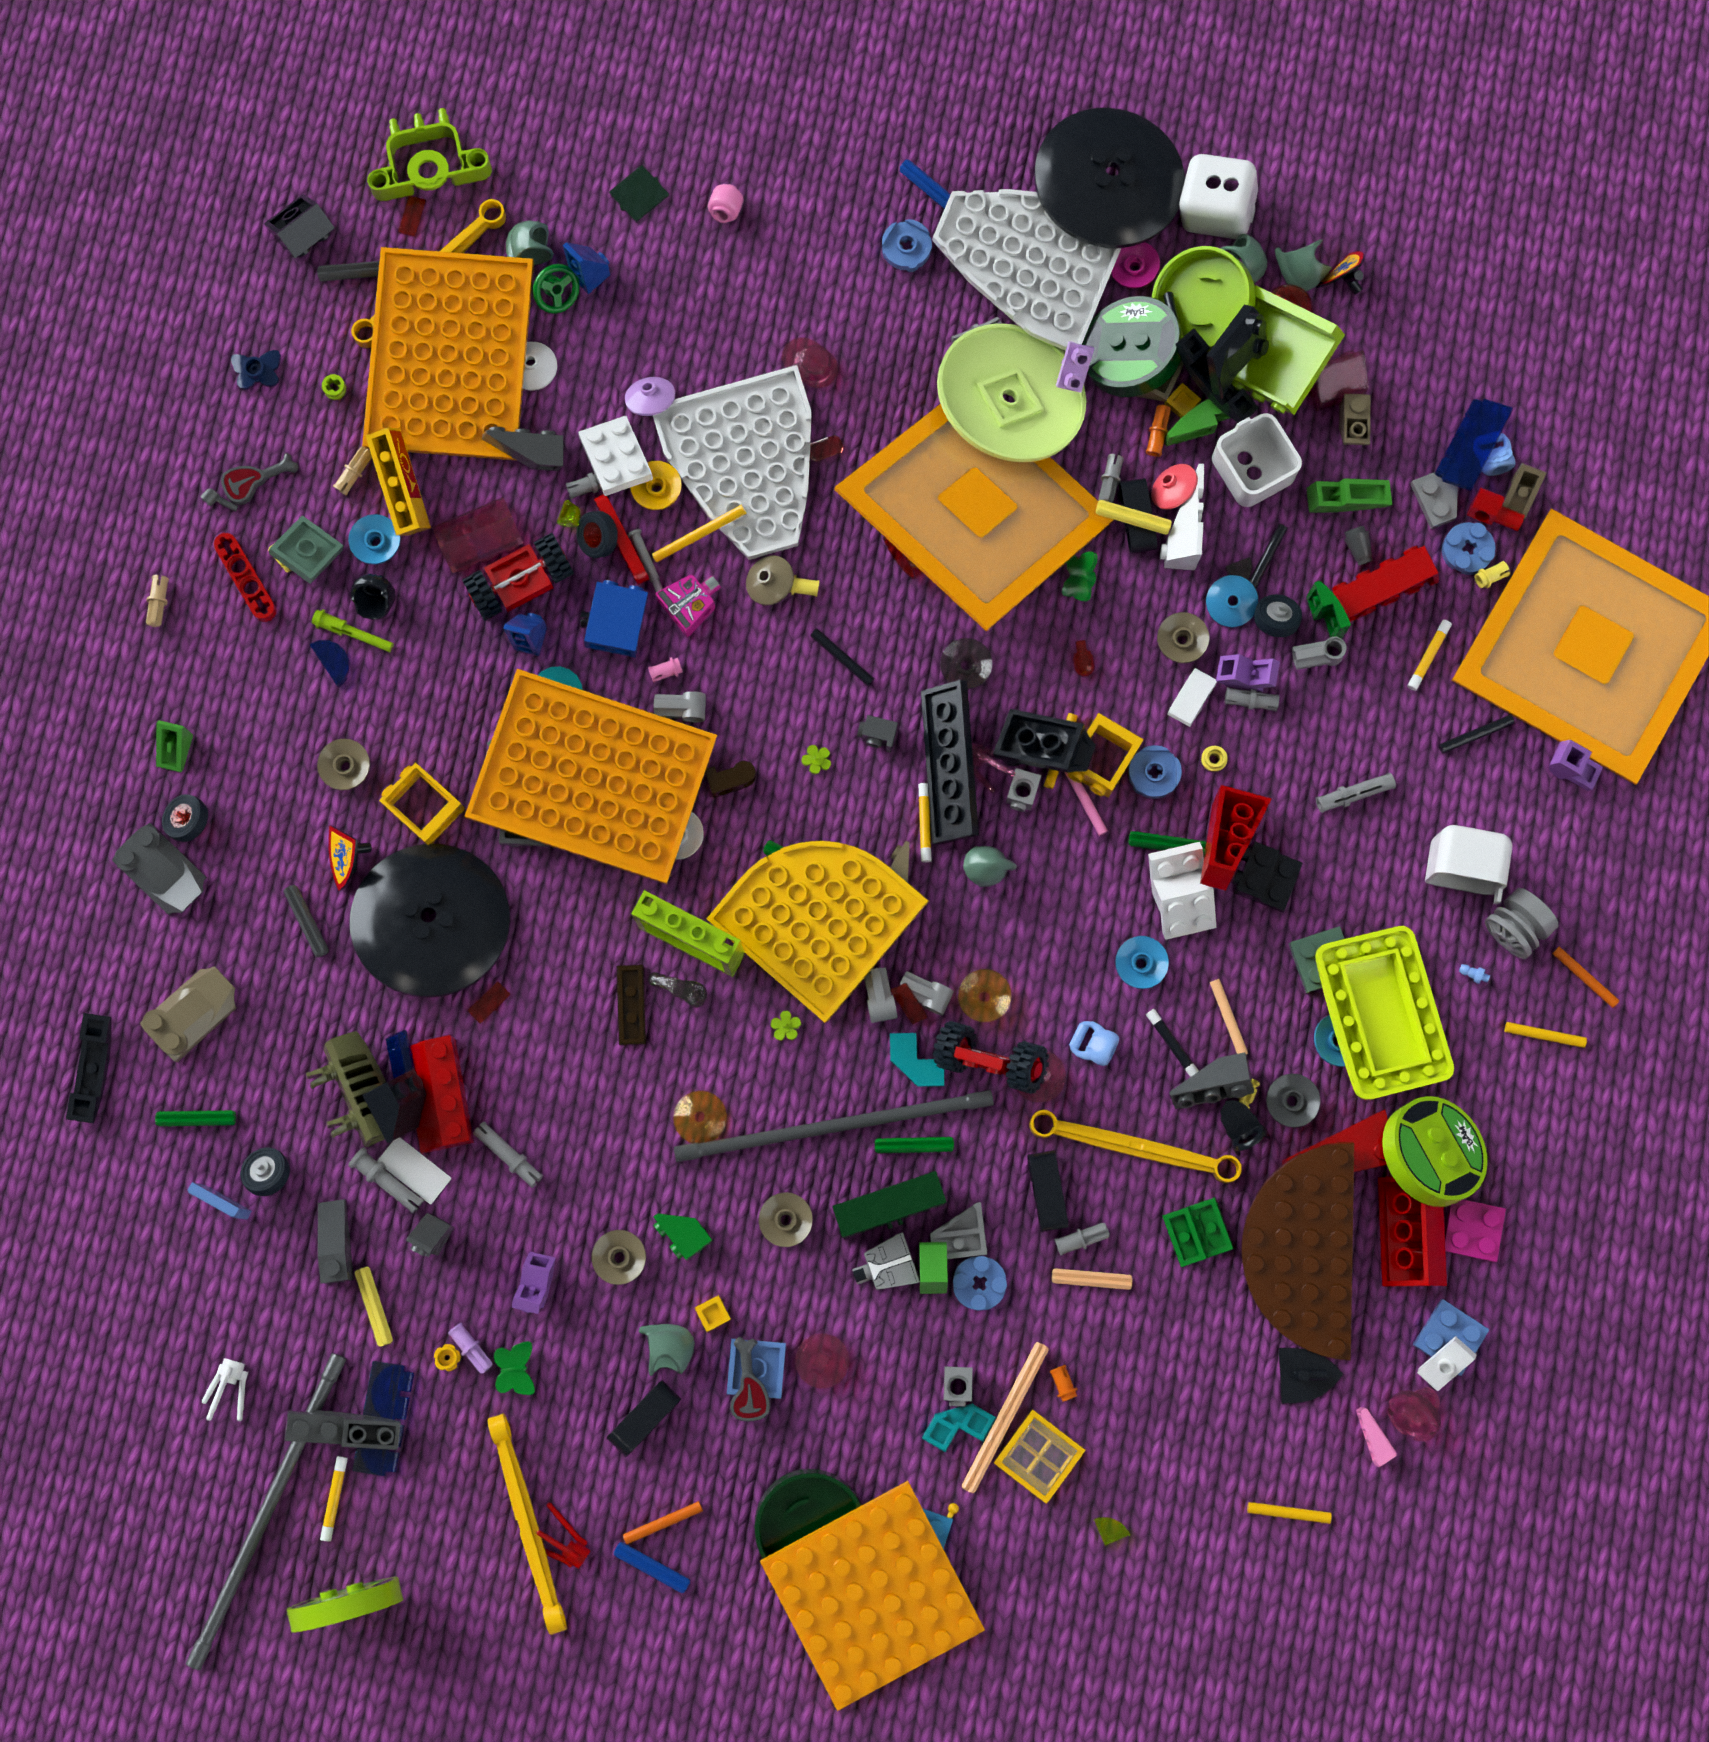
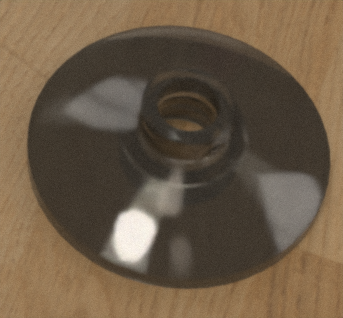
M962 638L953 641L945 648L941 656L940 667L944 678L949 683L964 680L967 681L968 689H973L982 685L990 676L992 657L987 647L981 642L971 638ZM962 663H969L971 668L969 670L962 669Z

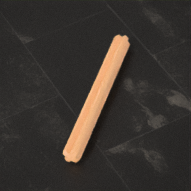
M1036 1342L962 1483L964 1490L970 1493L976 1492L1049 1351V1348L1044 1344Z

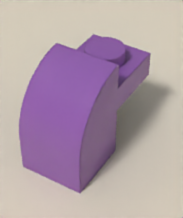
M1240 654L1220 656L1216 681L1234 689L1248 691L1255 689L1256 692H1263V688L1276 687L1280 661L1275 659L1253 661Z
M1569 739L1559 743L1548 768L1559 779H1568L1589 791L1593 790L1603 766L1589 759L1592 753L1590 750Z
M529 1252L523 1264L520 1285L513 1298L512 1308L536 1314L539 1313L541 1308H544L553 1277L555 1257Z

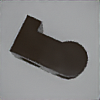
M740 761L733 768L716 772L715 766L707 768L705 771L714 798L753 785L756 780L755 767L749 761Z

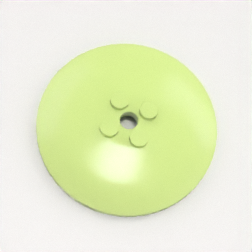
M1013 324L984 325L961 335L953 342L944 355L937 378L940 404L948 421L957 433L978 450L990 456L1012 462H1033L1049 458L1070 444L1078 433L1085 417L1086 392L1084 385L1081 393L1058 388L1056 382L1065 352L1058 347L1030 336L1020 326ZM1007 394L1009 396H1012L1014 402H1007L1003 398V395Z

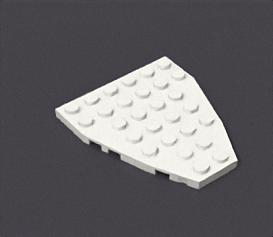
M999 189V192L974 190L971 193L952 191L932 238V241L965 279L1026 333L1065 351L1069 341L1082 345L1121 248H1104L1090 245L1070 236L1048 216L1040 203L1037 192Z
M797 365L674 399V402L668 409L653 415L665 458L678 471L681 480L708 518L712 521L741 504L745 508L747 514L719 529L748 560L799 545L809 492L812 414Z

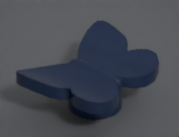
M271 350L259 358H248L240 354L232 355L231 362L233 368L239 374L237 377L238 387L246 390L253 387L256 382H260L268 387L276 386L279 378L274 371L280 365V352Z

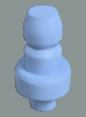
M1462 964L1459 970L1462 975H1468L1478 984L1481 981L1487 983L1490 975L1485 974V969L1481 967L1476 969Z

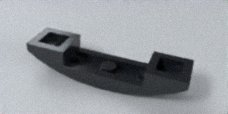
M1194 328L1175 344L1179 356L1194 382L1212 403L1227 416L1239 423L1259 409L1243 388L1237 391L1232 384H1230L1222 399L1219 395L1213 394L1206 351L1210 347Z
M83 1013L79 1040H82L74 1093H70L66 1120L94 1123L104 1091L110 1057L112 1020L109 1016Z

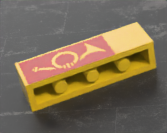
M388 427L365 435L396 536H409L430 529L429 519L401 429Z

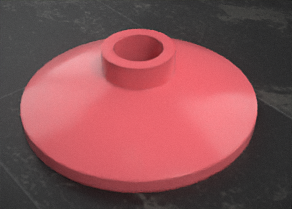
M1177 464L1162 472L1152 487L1151 498L1154 504L1161 509L1168 510L1185 503L1196 489L1198 482L1196 471L1190 465Z

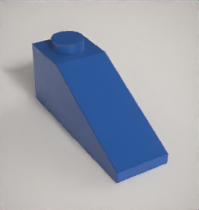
M568 242L563 245L568 266L579 279L580 287L587 294L591 293L610 276L608 266L610 263L603 253L599 252L597 254L588 246Z
M527 613V616L518 614L505 623L503 629L514 650L536 656L540 655L547 631V625L541 616L534 613Z

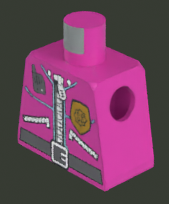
M688 575L658 591L655 595L658 603L688 638L716 608L715 602L710 596L721 587L713 576H710L700 584L693 575Z

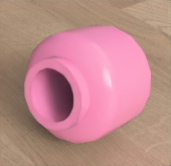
M718 185L714 188L710 197L708 211L720 223L734 221L737 219L744 202L743 195L734 185Z

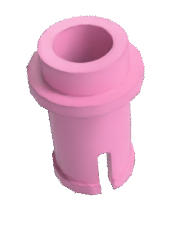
M672 657L667 662L648 667L653 683L674 675L679 677L678 674L683 672L679 659H673Z

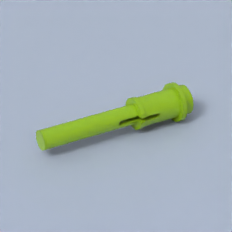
M324 609L321 611L316 610L313 615L312 624L317 629L323 628L339 636L345 634L389 653L393 648L394 643L350 626L346 620L327 614Z

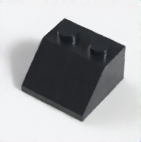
M304 194L264 223L282 247L294 258L306 255L311 250L310 247L317 241L322 242L327 239L331 234L330 232L335 228L320 206Z
M412 1069L362 1096L387 1143H390L419 1127L427 1092L423 1086L422 1079L417 1075L415 1069Z

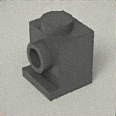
M867 715L866 722H860L857 737H861L862 741H866V745L870 747L881 748V746H886V752L891 753L898 729V722Z

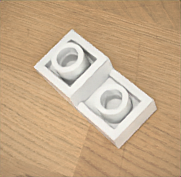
M1195 668L1174 700L1167 715L1190 727L1215 688L1216 679Z

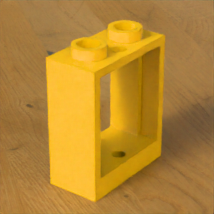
M1098 713L1087 730L1089 737L1092 738L1094 733H1097L1128 753L1110 782L1089 769L1087 771L1069 772L1067 776L1074 782H1082L1088 785L1094 794L1098 796L1104 795L1109 798L1144 739Z
M415 762L412 766L409 765L403 769L399 775L400 779L394 785L391 784L384 789L381 794L382 798L379 801L425 844L429 845L434 843L465 808ZM420 777L448 802L422 830L394 806Z

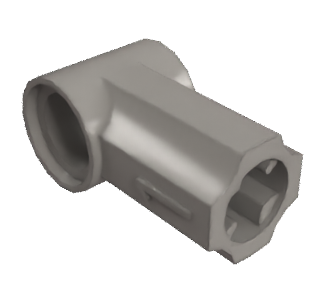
M1330 637L1326 641L1292 647L1294 666L1296 670L1321 665L1335 666L1342 661L1346 653V643L1339 637ZM1335 647L1339 650L1340 654L1332 656L1328 653L1327 648Z
M685 692L683 695L655 694L654 714L665 718L682 719L685 722L698 723L705 721L706 694L701 692Z
M886 967L872 969L864 978L869 999L867 1000L871 1023L896 1019L897 1011L894 996L890 992Z
M906 971L897 993L922 1004L921 1006L925 1009L943 1016L954 991L943 984L934 981L931 983Z

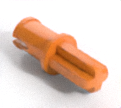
M1158 405L1156 407L1153 424L1148 430L1151 433L1146 449L1147 455L1161 457L1165 436L1169 432L1167 430L1171 414V407Z

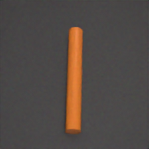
M1560 946L1552 952L1560 962L1609 1006L1613 1008L1618 1004L1620 1000Z
M697 1501L623 1534L625 1543L628 1545L703 1512L700 1501Z

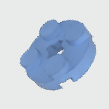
M911 219L891 224L885 230L882 237L883 257L896 269L908 272L916 271L928 261L932 252V241L928 229L922 223ZM908 240L911 241L912 249L905 250L900 244L901 242L906 243Z
M1461 523L1454 526L1446 535L1442 544V556L1445 563L1451 569L1455 568L1465 575L1477 574L1479 569H1485L1494 558L1495 542L1491 533L1486 530L1482 523ZM1465 543L1474 546L1473 554L1462 550Z
M1152 745L1143 748L1133 757L1128 768V777L1133 790L1137 794L1151 799H1158L1174 791L1181 779L1182 769L1180 761L1169 752L1170 750L1163 746ZM1152 766H1157V770L1162 771V775H1158L1157 779L1152 778V775L1148 774Z
M985 1256L970 1257L964 1260L955 1270L953 1277V1291L958 1301L963 1306L977 1311L988 1310L996 1306L1004 1297L1007 1288L1006 1275L1003 1268L995 1260ZM975 1276L978 1278L984 1276L987 1281L984 1283L986 1286L985 1290L982 1291L980 1288L975 1290L972 1287L975 1284L973 1280Z

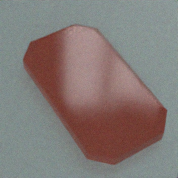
M833 435L810 443L811 460L817 462L841 453L844 447L840 437Z

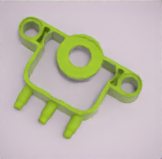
M445 108L438 110L439 123L425 125L422 115L416 113L414 115L415 128L400 131L397 119L392 118L389 120L391 136L388 137L386 142L390 166L373 170L368 175L367 182L373 196L377 200L388 201L413 195L415 192L413 185L428 191L440 188L447 181V178H451L452 184L455 186L487 179L492 173L488 154L480 148L463 151L456 128L450 124ZM445 137L456 141L458 157L462 165L461 170L449 172L447 160L441 153L434 150H423L416 153L408 163L407 174L410 181L397 182L398 174L394 155L400 147ZM426 162L436 164L438 167L436 175L432 178H424L419 175V168L422 164ZM478 162H484L482 166H474ZM380 183H386L381 188L376 187Z

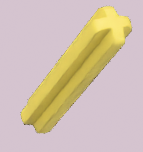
M1099 500L1097 504V515L1167 535L1172 525V521L1108 501Z
M369 1267L360 1268L354 1274L377 1345L379 1347L388 1345L393 1342V1337L371 1269Z

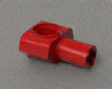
M1481 487L1466 514L1486 524L1492 525L1495 522L1514 531L1519 530L1525 517L1522 513L1502 506L1505 499L1504 496Z

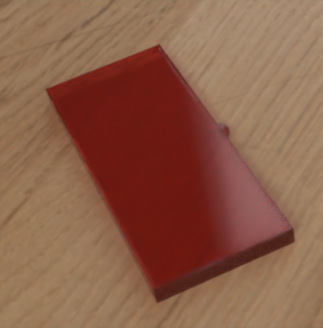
M408 196L398 233L416 237L426 199Z
M496 982L467 1011L481 1024L511 994L499 982Z
M907 983L890 990L912 1024L928 1018Z

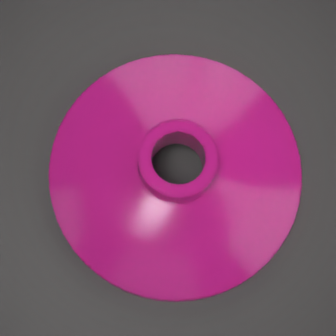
M1146 242L1121 248L1111 276L1119 285L1126 288L1137 289L1147 286L1158 275L1160 269L1159 255ZM1132 266H1138L1139 270L1132 271L1130 270V268Z

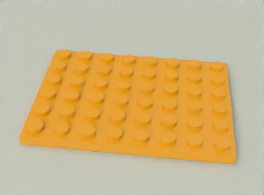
M381 247L362 441L363 447L369 449L365 435L389 427L401 429L407 451L411 453L516 460L482 440V435L490 427H503L505 431L515 432L520 427L534 270L533 259Z
M517 669L466 810L465 818L667 885L717 735Z

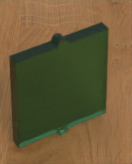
M643 165L609 191V194L620 205V210H625L636 223L669 196V193L658 182V178L653 177Z

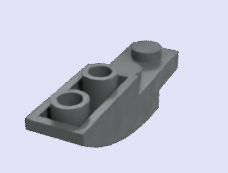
M315 1410V1413L288 1411L284 1439L285 1441L341 1444L342 1447L397 1450L401 1422L387 1418L320 1410Z

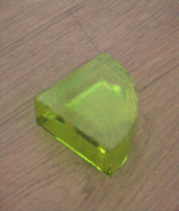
M565 500L558 516L557 524L562 527H578L580 509L574 503Z
M1109 1517L1093 1519L1105 1546L1130 1535L1127 1528L1116 1519Z

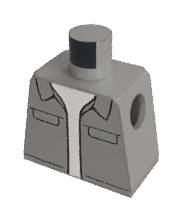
M903 1232L865 1252L864 1256L867 1264L852 1269L857 1285L873 1280L876 1290L920 1282Z

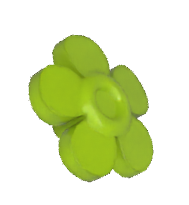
M810 745L807 748V754L803 755L801 759L804 766L810 765L809 771L812 774H818L820 769L828 770L831 766V761L826 759L830 752L825 747H822L818 752L816 745Z
M783 1011L780 1014L781 1020L779 1018L771 1020V1027L776 1030L774 1037L777 1040L782 1041L786 1036L789 1040L797 1038L798 1033L795 1029L801 1026V1021L798 1017L792 1018L789 1011Z

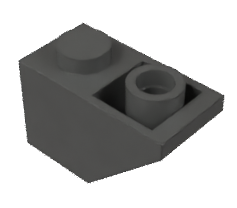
M426 1213L406 1241L412 1244L411 1250L422 1256L430 1257L431 1254L439 1256L454 1226L433 1214Z

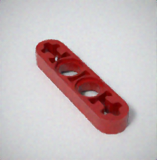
M602 494L594 498L598 510L610 515L615 522L618 533L617 547L636 584L640 585L648 581L649 577L608 497Z
M219 534L214 540V548L246 604L259 621H271L277 613L276 605L248 557L232 534ZM224 541L231 543L230 548L234 555L230 556L226 549L223 548ZM236 561H244L246 567L244 571L235 573L232 570L233 564ZM249 582H256L258 584V589L253 594L245 593V586ZM261 599L263 604L268 607V613L263 614L259 612L261 608L256 600Z

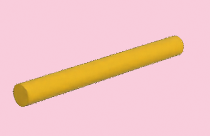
M741 504L652 553L654 560L659 562L747 514L745 508Z

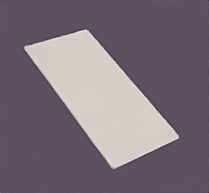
M400 1137L393 1140L377 1160L378 1163L382 1161L388 1172L429 1204L434 1202L451 1180L449 1175Z

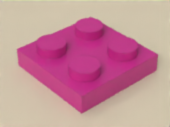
M1464 1199L1450 1205L1445 1225V1251L1497 1262L1506 1208Z

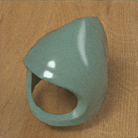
M531 220L516 224L508 233L506 240L507 257L531 258L534 260V265H540L551 260L554 253L551 248L547 247L548 226L539 221Z
M1241 234L1235 240L1233 246L1221 247L1223 250H1231L1230 254L1237 259H1242L1243 264L1251 274L1254 284L1264 275L1267 269V257L1260 243L1252 236Z
M1322 239L1295 251L1282 252L1279 247L1275 249L1281 273L1286 283L1293 290L1305 292L1313 289L1322 282L1331 270V266L1319 262L1315 257V251L1322 243Z
M976 846L966 854L963 867L967 877L979 887H991L1000 883L1008 870H1016L1017 865L1013 861L1006 859L1004 854L997 848Z
M672 1324L647 1325L639 1328V1333L645 1334L648 1339L650 1351L649 1376H653L657 1370L662 1368H669L682 1374L687 1368L694 1352L695 1342L689 1330Z

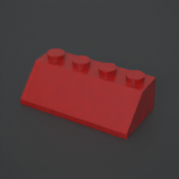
M451 1035L423 1040L403 1048L406 1072L415 1069L417 1075L422 1079L423 1086L427 1092L420 1125L416 1128L421 1154L474 1143L456 1039Z
M1378 1177L1382 1286H1447L1444 1207L1430 1206L1417 1201L1408 1195L1393 1177Z

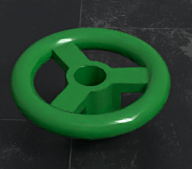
M553 264L547 266L538 274L534 281L533 297L537 306L541 310L552 314L566 311L574 304L578 297L580 289L579 279L567 265ZM563 272L566 275L559 279L551 273ZM572 282L571 294L562 303L561 295L564 287ZM540 289L553 298V306L546 304L542 300Z

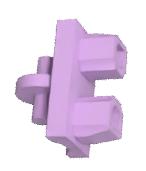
M1068 342L1056 382L1058 388L1082 392L1095 349L1093 346Z

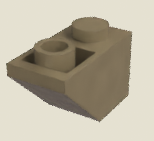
M1344 394L1339 404V431L1344 445H1370V395Z

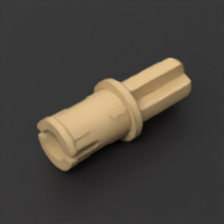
M361 446L350 463L344 465L345 470L333 485L336 490H339L345 496H347L358 477H362V471L371 460L372 455L369 449Z
M159 575L152 576L150 596L146 599L149 603L146 624L151 627H160L162 625L164 606L168 603L165 598L169 578L161 575V581L159 580Z

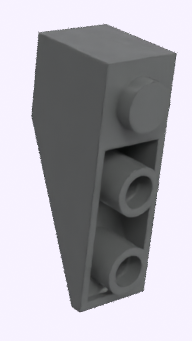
M490 427L482 435V440L533 470L559 471L563 467V435H556L554 431H541L540 434L530 433L529 429H516L515 432L505 431L503 427Z
M1246 1053L1219 1057L1171 1090L1169 1093L1175 1109L1190 1108L1197 1104L1216 1103L1223 1099L1241 1098L1248 1094H1253L1254 1087L1251 1069Z

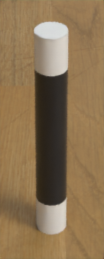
M1152 1009L1145 1014L1188 1075L1192 1077L1199 1072L1156 1010Z

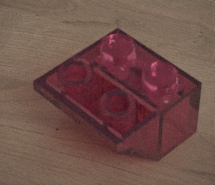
M1347 351L1341 354L1339 358L1328 361L1309 391L1315 411L1339 405L1344 394H1366L1369 385L1364 351Z

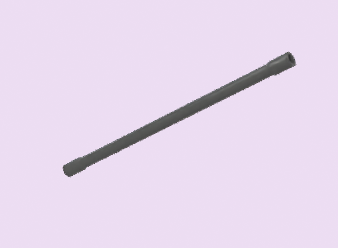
M991 1090L980 1091L938 1101L715 1141L674 1146L676 1162H682L707 1155L952 1111L993 1106V1096Z
M333 1352L331 1353L306 1412L315 1413V1410H322L332 1386L337 1381L347 1360L345 1357ZM291 1441L202 1633L191 1650L185 1663L187 1666L196 1670L202 1669L215 1635L306 1442Z

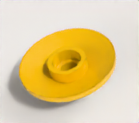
M647 462L652 472L653 480L630 487L632 496L639 505L646 509H665L671 506L680 495L682 488L680 475L672 465L666 462ZM655 486L662 487L658 492L653 491Z

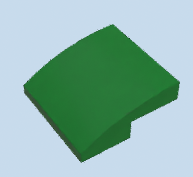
M1317 581L1306 596L1313 620L1324 618L1329 636L1342 639L1351 626L1349 618L1334 593L1321 581Z
M1216 1197L1162 1216L1181 1267L1235 1249Z

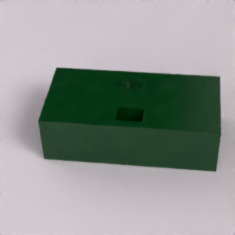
M934 1171L833 1205L832 1208L842 1238L846 1239L884 1225L891 1229L893 1228L892 1223L896 1221L898 1226L903 1225L902 1219L946 1204V1199L937 1172Z

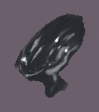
M1235 1100L1225 1102L1220 1112L1221 1122L1226 1129L1228 1137L1232 1140V1149L1237 1156L1240 1157V1151L1255 1146L1264 1137L1270 1139L1266 1127L1259 1123L1258 1118L1246 1105Z

